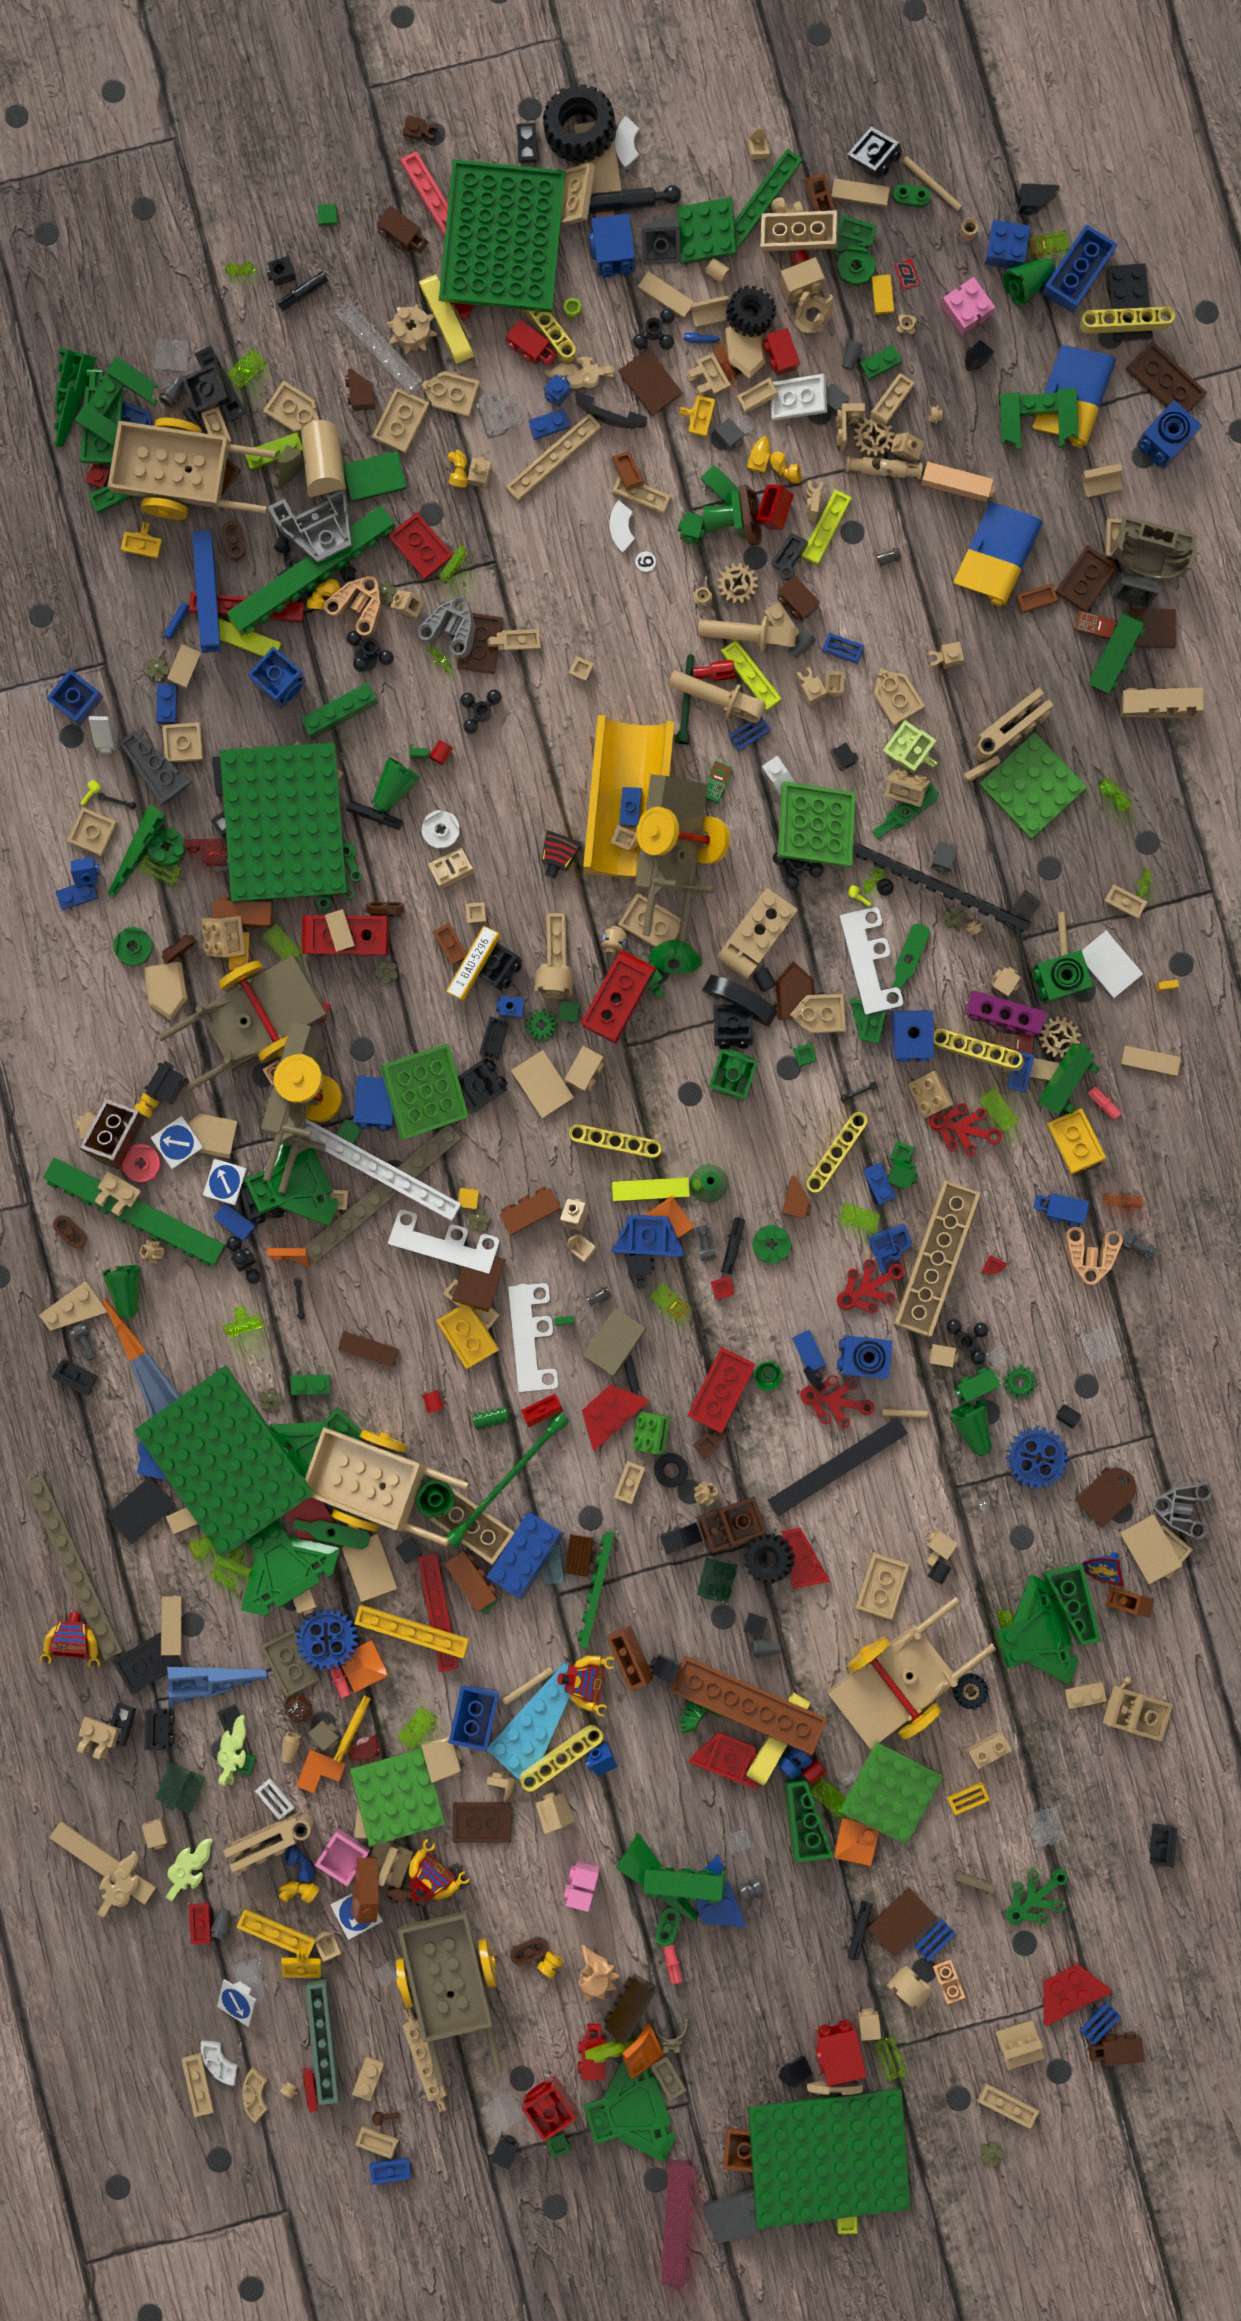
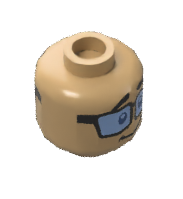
M611 926L604 931L601 947L605 950L606 954L616 956L621 950H625L628 940L625 930L617 926Z

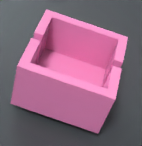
M974 277L962 284L959 290L956 288L944 296L940 305L962 336L976 327L977 323L980 324L991 317L995 310L994 304Z
M338 1828L315 1866L348 1887L355 1876L357 1858L367 1857L371 1849Z
M576 1861L575 1866L571 1865L568 1878L571 1883L570 1885L566 1884L563 1899L566 1900V1906L589 1912L593 1897L592 1892L595 1889L599 1874L598 1866Z

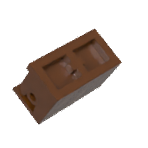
M795 575L777 591L778 601L783 606H788L791 610V615L796 620L800 619L804 622V619L809 617L820 606V601Z

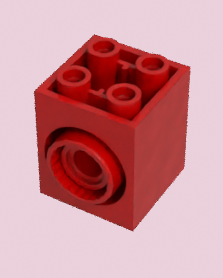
M839 2021L838 2025L834 2026L825 2024L815 2030L818 2046H815L820 2072L825 2074L828 2086L866 2077L853 2021Z
M556 2075L541 2082L523 2097L522 2110L543 2142L577 2120V2106Z

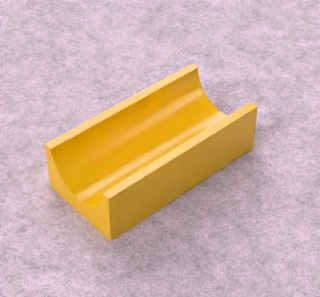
M598 715L583 865L584 874L636 879L640 846L638 845L629 851L610 843L616 826L619 825L622 787L642 788L641 818L646 811L651 774L670 776L674 722L667 721L660 725H633L610 720L605 715ZM621 826L637 833V827Z

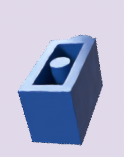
M1050 1193L1048 1197L1036 1195L1033 1208L1045 1211L1044 1216L1049 1217L1048 1221L1060 1223V1220L1067 1221L1069 1226L1079 1227V1224H1085L1089 1201ZM1043 1200L1047 1201L1046 1208L1042 1207Z

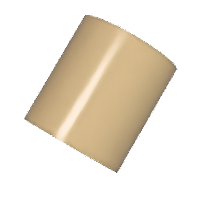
M967 218L963 221L960 229L962 240L970 242L975 239L979 228L978 222L975 219ZM970 227L973 229V232H967L965 228Z
M714 258L709 263L705 273L719 283H722L729 274L730 268Z

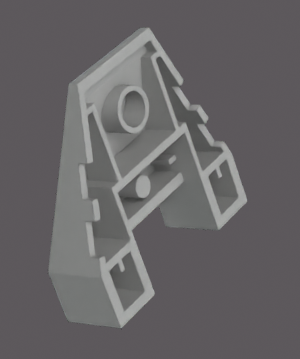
M344 489L324 494L328 501L294 517L285 499L268 506L279 531L317 563L352 546L348 498Z

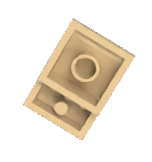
M1114 1686L1103 1723L1133 1734L1162 1741L1173 1704Z

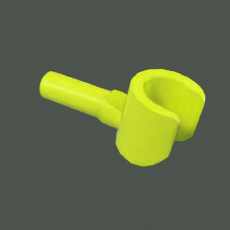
M91 780L87 784L90 791L81 802L83 806H85L93 794L100 791V785L97 781Z
M850 886L848 890L849 897L860 900L868 907L872 904L858 894L860 891L859 887Z

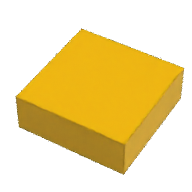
M1178 980L1157 983L1155 985L1156 992L1177 989L1179 987Z
M460 1188L458 1202L462 1204L461 1208L477 1209L479 1190Z

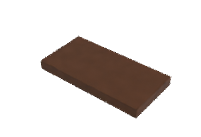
M1153 341L1126 368L1166 408L1175 400L1189 412L1207 394L1194 379Z

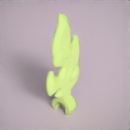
M244 1715L239 1716L235 1720L233 1734L230 1735L229 1730H227L221 1739L217 1761L224 1768L218 1782L223 1786H226V1784L233 1785L234 1776L232 1774L233 1771L237 1770L236 1765L242 1768L245 1763L246 1753L244 1750L239 1755H236V1750L242 1748L246 1736Z
M213 1839L203 1840L193 1854L190 1853L189 1847L180 1852L175 1864L168 1870V1878L174 1885L166 1895L167 1899L173 1901L179 1890H186L188 1884L191 1885L192 1889L199 1885L203 1877L202 1872L194 1876L191 1874V1871L200 1870L203 1864L207 1862Z

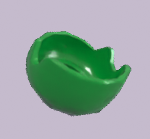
M765 1361L756 1367L754 1379L757 1387L764 1391H771L780 1386L783 1380V1372L777 1363Z

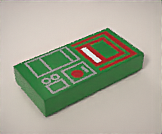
M717 761L714 762L706 782L708 784L706 799L719 803L732 767Z

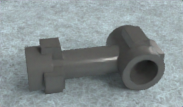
M707 1225L696 1227L697 1231L695 1233L696 1236H700L703 1250H699L701 1261H713L717 1257L715 1248H710L707 1235L710 1233V1229Z
M1127 1232L1126 1235L1124 1234L1122 1248L1128 1251L1135 1248L1145 1253L1144 1258L1153 1259L1158 1249L1154 1248V1245L1150 1244L1148 1247L1136 1241L1137 1236L1131 1232Z
M79 1324L73 1327V1330L70 1332L75 1341H80L85 1351L82 1353L83 1357L87 1361L97 1357L96 1348H91L86 1338L89 1333L85 1325L80 1326Z

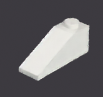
M89 716L95 748L102 754H111L112 751H117L118 728L106 716Z
M778 756L761 767L762 774L781 799V784L784 781L795 783L789 771Z

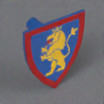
M1111 1552L1110 1557H1093L1081 1563L1085 1573L1104 1583L1124 1586L1118 1553Z

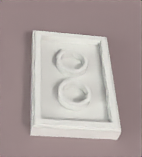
M825 374L773 382L779 396L771 400V419L773 421L827 413Z
M1107 930L1082 950L1088 970L1113 999L1143 975Z

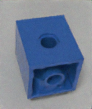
M629 214L592 218V232H589L592 260H596L597 275L607 278L613 276V274L629 275L635 272V254Z
M1174 400L1143 432L1137 445L1143 454H1148L1152 458L1155 465L1165 470L1195 438L1202 425Z
M274 646L247 674L252 684L281 710L307 682L302 671Z
M891 1011L892 1057L896 1061L910 1062V1058H915L918 1062L929 1061V1058H934L933 1011ZM915 1027V1036L909 1037V1029Z
M357 1076L353 1122L360 1129H371V1126H375L378 1130L390 1131V1128H395V1118L383 1078Z
M844 1335L843 1339L839 1340V1351H842L841 1358L837 1359L836 1370H840L839 1374L889 1379L893 1341ZM866 1352L872 1355V1360L869 1363H866L863 1359Z

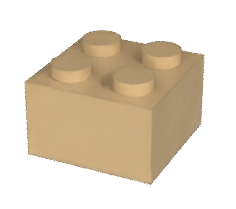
M816 257L781 271L779 287L787 305L798 304L801 295L806 291L810 292V297L818 296L822 292L824 275Z
M582 1046L564 1079L565 1083L584 1094L587 1090L591 1091L596 1082L594 1079L596 1073L600 1075L605 1066L603 1056Z

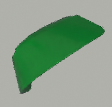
M680 940L665 941L656 946L648 955V960L657 969L671 974H687L695 971L702 965L697 952L689 944ZM677 959L680 962V967L677 969L670 968L668 966L669 960Z

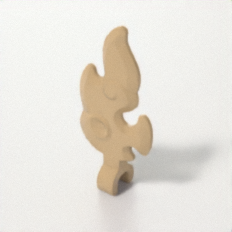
M579 357L576 359V362L583 366L581 370L573 363H560L544 371L550 378H553L556 374L560 378L562 376L570 382L571 389L582 387L591 389L597 386L599 377H614L613 366L599 368L597 363L595 365L591 364L593 361L591 357Z
M133 1851L130 1856L119 1862L117 1870L114 1872L115 1885H112L110 1882L111 1875L105 1876L101 1881L99 1890H105L106 1893L102 1895L105 1901L97 1913L98 1916L104 1918L112 1905L123 1907L129 1902L130 1895L138 1885V1875L131 1876V1872L138 1862L136 1851Z

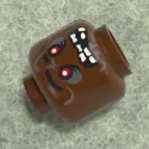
M301 1694L291 1695L283 1705L285 1707V1715L297 1724L302 1721L307 1722L313 1714L311 1712L312 1703Z

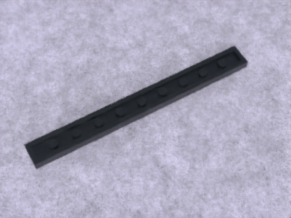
M857 844L853 850L859 859L864 861L870 859L879 868L884 869V867L892 869L891 873L900 877L903 874L909 877L908 880L915 884H919V882L925 884V888L932 892L938 890L944 893L943 896L947 899H958L961 901L960 904L967 908L973 906L978 909L979 913L985 916L989 914L995 916V920L1000 923L1006 924L1008 922L1013 924V928L1020 932L1030 929L1031 921L866 846Z

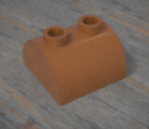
M726 2128L723 2153L724 2170L752 2172L749 2130Z

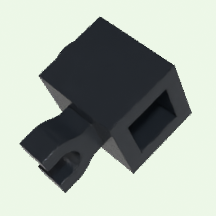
M650 1255L627 1256L628 1276L636 1275L637 1289L644 1288V1275H650L651 1270H655L654 1259H650Z

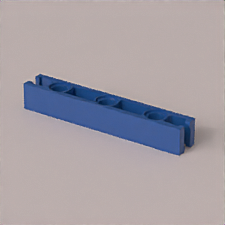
M211 530L192 531L200 647L202 653L221 652L213 537Z

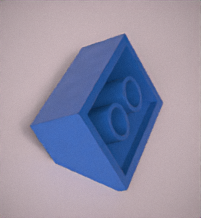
M461 1685L448 1741L449 1744L487 1751L499 1691L477 1686Z

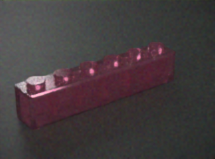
M669 2159L661 2285L685 2287V2280H689L690 2267H686V2261L690 2260L691 2247H687L688 2240H692V2227H689V2220H693V2207H690V2200H694L695 2187H691V2182L696 2178V2167H693L691 2160Z

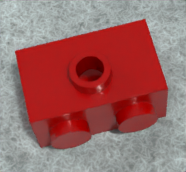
M788 328L767 334L763 342V348L766 353H769L770 368L772 371L775 370L776 376L798 369L800 361Z
M767 484L755 520L767 529L783 530L794 495L782 485Z

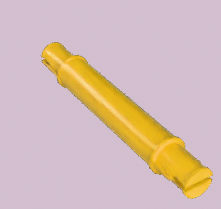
M364 1696L360 1705L357 1706L352 1720L337 1748L338 1751L333 1759L334 1761L341 1763L344 1754L347 1753L367 1711L366 1708L371 1698Z

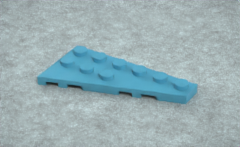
M566 1662L561 1665L487 1747V1751L518 1780L524 1770L543 1758L568 1702L570 1694L565 1693V1685H559L557 1682L559 1673L567 1674L569 1665ZM527 1777L524 1784L530 1785L533 1777Z

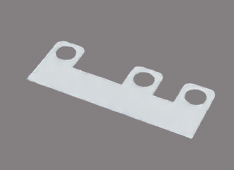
M877 907L840 915L865 1014L901 1006L903 998L899 988L895 987L881 991L873 963L875 959L890 955L888 941L886 938L868 941L865 932L867 928L882 924L880 910ZM868 912H875L878 919L875 923L871 924L866 921L865 916ZM881 942L885 945L886 950L883 954L874 952L873 947L876 943ZM888 993H897L899 996L898 1002L890 1004L886 999Z
M406 1210L398 1212L388 1244L488 1274L490 1273L499 1245L497 1237L482 1234L477 1248H469L464 1246L468 1234L466 1228L450 1225L445 1240L413 1231L417 1220L415 1213ZM408 1214L412 1217V1223L410 1225H403L400 1222V1217ZM452 1230H461L463 1237L460 1240L452 1239ZM486 1238L494 1241V1247L490 1250L482 1246V1242Z
M546 1283L510 1286L508 1290L518 1392L555 1389L558 1386L557 1371L555 1369H537L534 1337L552 1335V1319L550 1316L532 1317L531 1304L547 1303L550 1300L549 1286ZM538 1287L546 1291V1296L542 1300L536 1299L533 1294L534 1290ZM541 1320H545L549 1324L548 1331L544 1333L539 1332L537 1329V1323ZM545 1373H551L554 1376L553 1384L545 1385L542 1382V1377Z

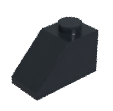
M1022 183L1019 190L1018 213L1025 215L1038 213L1057 196L1059 185Z
M696 1522L660 1534L666 1554L703 1541Z
M659 1653L657 1658H652L649 1668H652L651 1674L671 1684H674L681 1667L680 1662Z

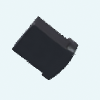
M979 340L966 352L965 365L967 371L977 370L984 366L995 351Z
M800 2056L784 2065L780 2069L778 2077L785 2084L797 2087L801 2081L813 2073L806 2057Z

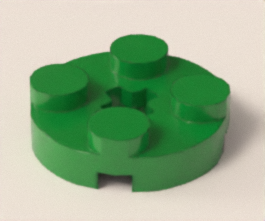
M850 247L838 259L837 271L840 280L849 285H865L874 274L875 260L869 254V251L863 247ZM855 262H858V265L861 266V269L859 268L858 270H854V268H852L851 265H854Z
M174 828L159 829L147 845L150 859L165 867L179 863L186 850L183 837ZM163 844L171 845L169 851L161 849Z
M128 927L115 937L113 949L118 959L124 964L137 966L147 962L151 956L153 944L150 936L142 929ZM135 941L138 948L132 952L128 945Z
M768 1225L756 1233L753 1238L752 1247L755 1255L760 1260L768 1264H775L787 1257L791 1249V1240L783 1228ZM770 1239L777 1242L774 1250H770V1247L766 1246Z

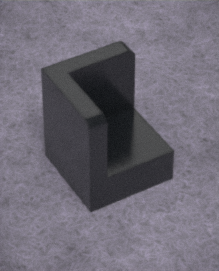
M847 743L837 748L833 747L830 750V754L841 772L856 764L859 760L855 752L852 753Z

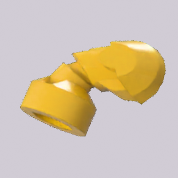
M457 449L455 453L450 452L448 454V461L453 462L456 468L455 472L450 474L449 483L457 487H467L468 477L466 476V471H464L467 466L466 457L461 450Z
M775 452L771 454L770 464L780 477L783 476L792 484L801 483L802 471L800 464H791L789 468H786L784 453Z
M328 579L316 587V591L307 599L306 607L325 609V600L322 597L332 596L340 590L339 582L335 579Z
M289 1881L278 1889L281 1893L279 1894V1899L287 1902L289 1898H293L294 1895L300 1893L301 1899L309 1904L317 1895L319 1887L314 1883L301 1884L300 1882Z

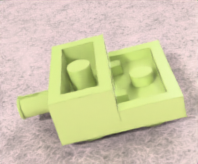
M904 720L882 751L912 774L923 763H926L932 769L938 763L929 757L930 750L937 740L923 730H918L906 720Z

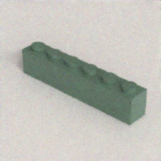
M328 1978L310 1980L306 1984L318 2104L338 2103L340 2088Z

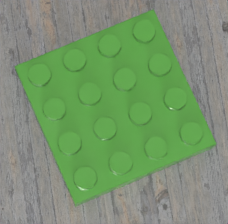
M1035 732L979 783V786L1030 840L1087 788Z
M784 781L781 784L777 857L850 868L853 858L856 792Z
M449 1043L380 1065L401 1140L469 1117Z
M876 1741L840 1812L907 1845L943 1775Z
M422 1749L349 1769L368 1846L445 1825L434 1782L431 1783Z

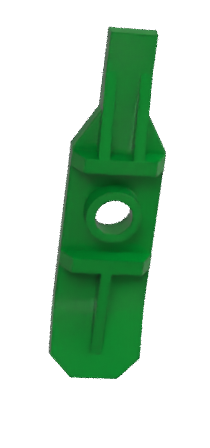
M929 785L921 807L902 802L889 812L886 821L873 830V834L879 839L889 830L901 828L938 800V791L933 785ZM904 808L909 810L908 815L902 813Z
M919 923L912 925L895 966L896 979L892 988L897 987L901 991L904 982L913 975L930 934L928 927ZM907 956L912 958V962L909 964L905 962V957ZM890 992L891 994L898 996L897 993Z
M294 1519L292 1528L309 1532L317 1540L361 1550L368 1546L370 1540L367 1530L355 1529L323 1520L311 1523ZM334 1529L335 1535L330 1536L328 1530Z

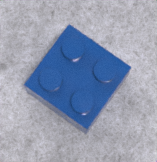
M993 220L984 265L1008 269L1023 265L1030 226Z
M69 669L46 699L73 722L81 726L103 699V696L88 682Z

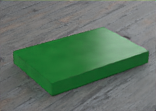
M397 451L343 464L352 502L407 489Z

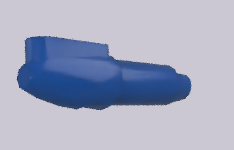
M686 332L684 340L691 343H715L720 340L717 336L699 335L697 332Z

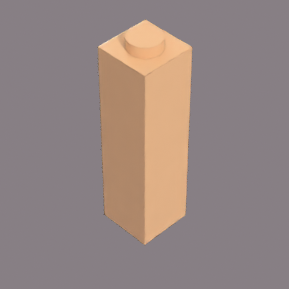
M927 462L921 482L922 486L982 502H987L988 497L993 496L995 486L992 485L993 479L931 462Z

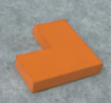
M310 1749L296 1787L315 1793L321 1775L339 1782L347 1762L341 1760V1763L333 1760L334 1757Z

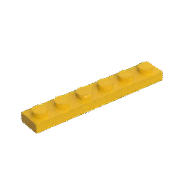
M359 1605L354 1623L355 1625L460 1658H465L470 1641L469 1638L364 1605Z

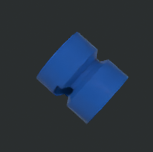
M791 1747L788 1750L789 1754H784L780 1757L777 1764L794 1780L801 1774V1769H806L813 1761L807 1753ZM795 1757L799 1759L797 1764L792 1760Z

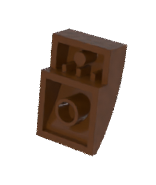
M750 1497L696 1516L709 1553L717 1552L767 1533L755 1497Z

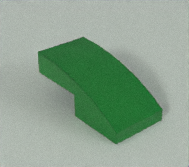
M714 465L700 477L701 481L711 492H715L726 506L732 503L731 491H739V488Z

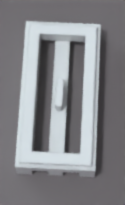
M271 1778L255 1790L279 1821L295 1808ZM268 1784L273 1788V1790L279 1795V1797H280V1798L284 1801V1803L289 1807L288 1809H286V1808L284 1807V1805L279 1801V1799H278V1798L274 1795V1793L269 1789V1787L267 1786ZM264 1789L283 1811L282 1814L278 1812L261 1790Z

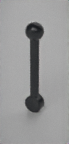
M104 793L98 794V799L101 801L108 800L129 806L130 809L136 808L134 802L128 803L108 797Z
M871 1082L865 1088L847 1096L842 1095L840 1100L841 1102H847L851 1097L870 1089L874 1090L877 1088V1083Z
M297 1279L294 1282V1285L297 1288L299 1310L297 1317L298 1319L302 1320L305 1317V1314L302 1311L300 1289L302 1282L301 1280Z

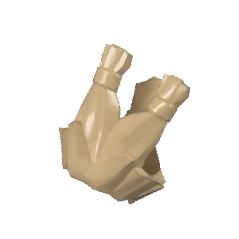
M806 291L801 295L798 307L795 310V325L803 333L809 334L811 332L814 334L821 332L833 316V296L830 295L828 300L817 295L809 297L810 292ZM811 308L817 309L820 312L813 322L808 321L805 315L806 311Z

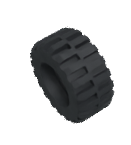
M580 84V87L570 85L568 89L562 88L559 90L560 93L558 95L555 93L551 97V101L547 102L546 110L543 112V125L547 143L550 145L551 150L558 154V157L562 159L566 157L569 162L578 160V163H584V160L587 159L589 161L595 160V156H602L604 149L608 150L610 148L611 142L615 138L616 123L611 102L602 91L597 92V88L593 86L587 88L586 85ZM576 114H587L597 120L595 125L584 133H571L563 128L565 121Z

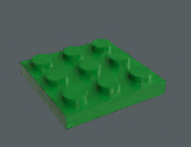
M732 197L677 207L682 264L737 255Z

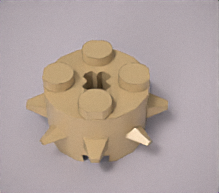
M416 304L415 307H398V313H396L393 322L386 323L387 326L393 329L394 333L389 341L390 344L398 343L404 349L405 354H408L409 351H417L419 348L425 352L430 338L437 336V333L431 330L430 326L434 315H427L423 310L419 309V304Z

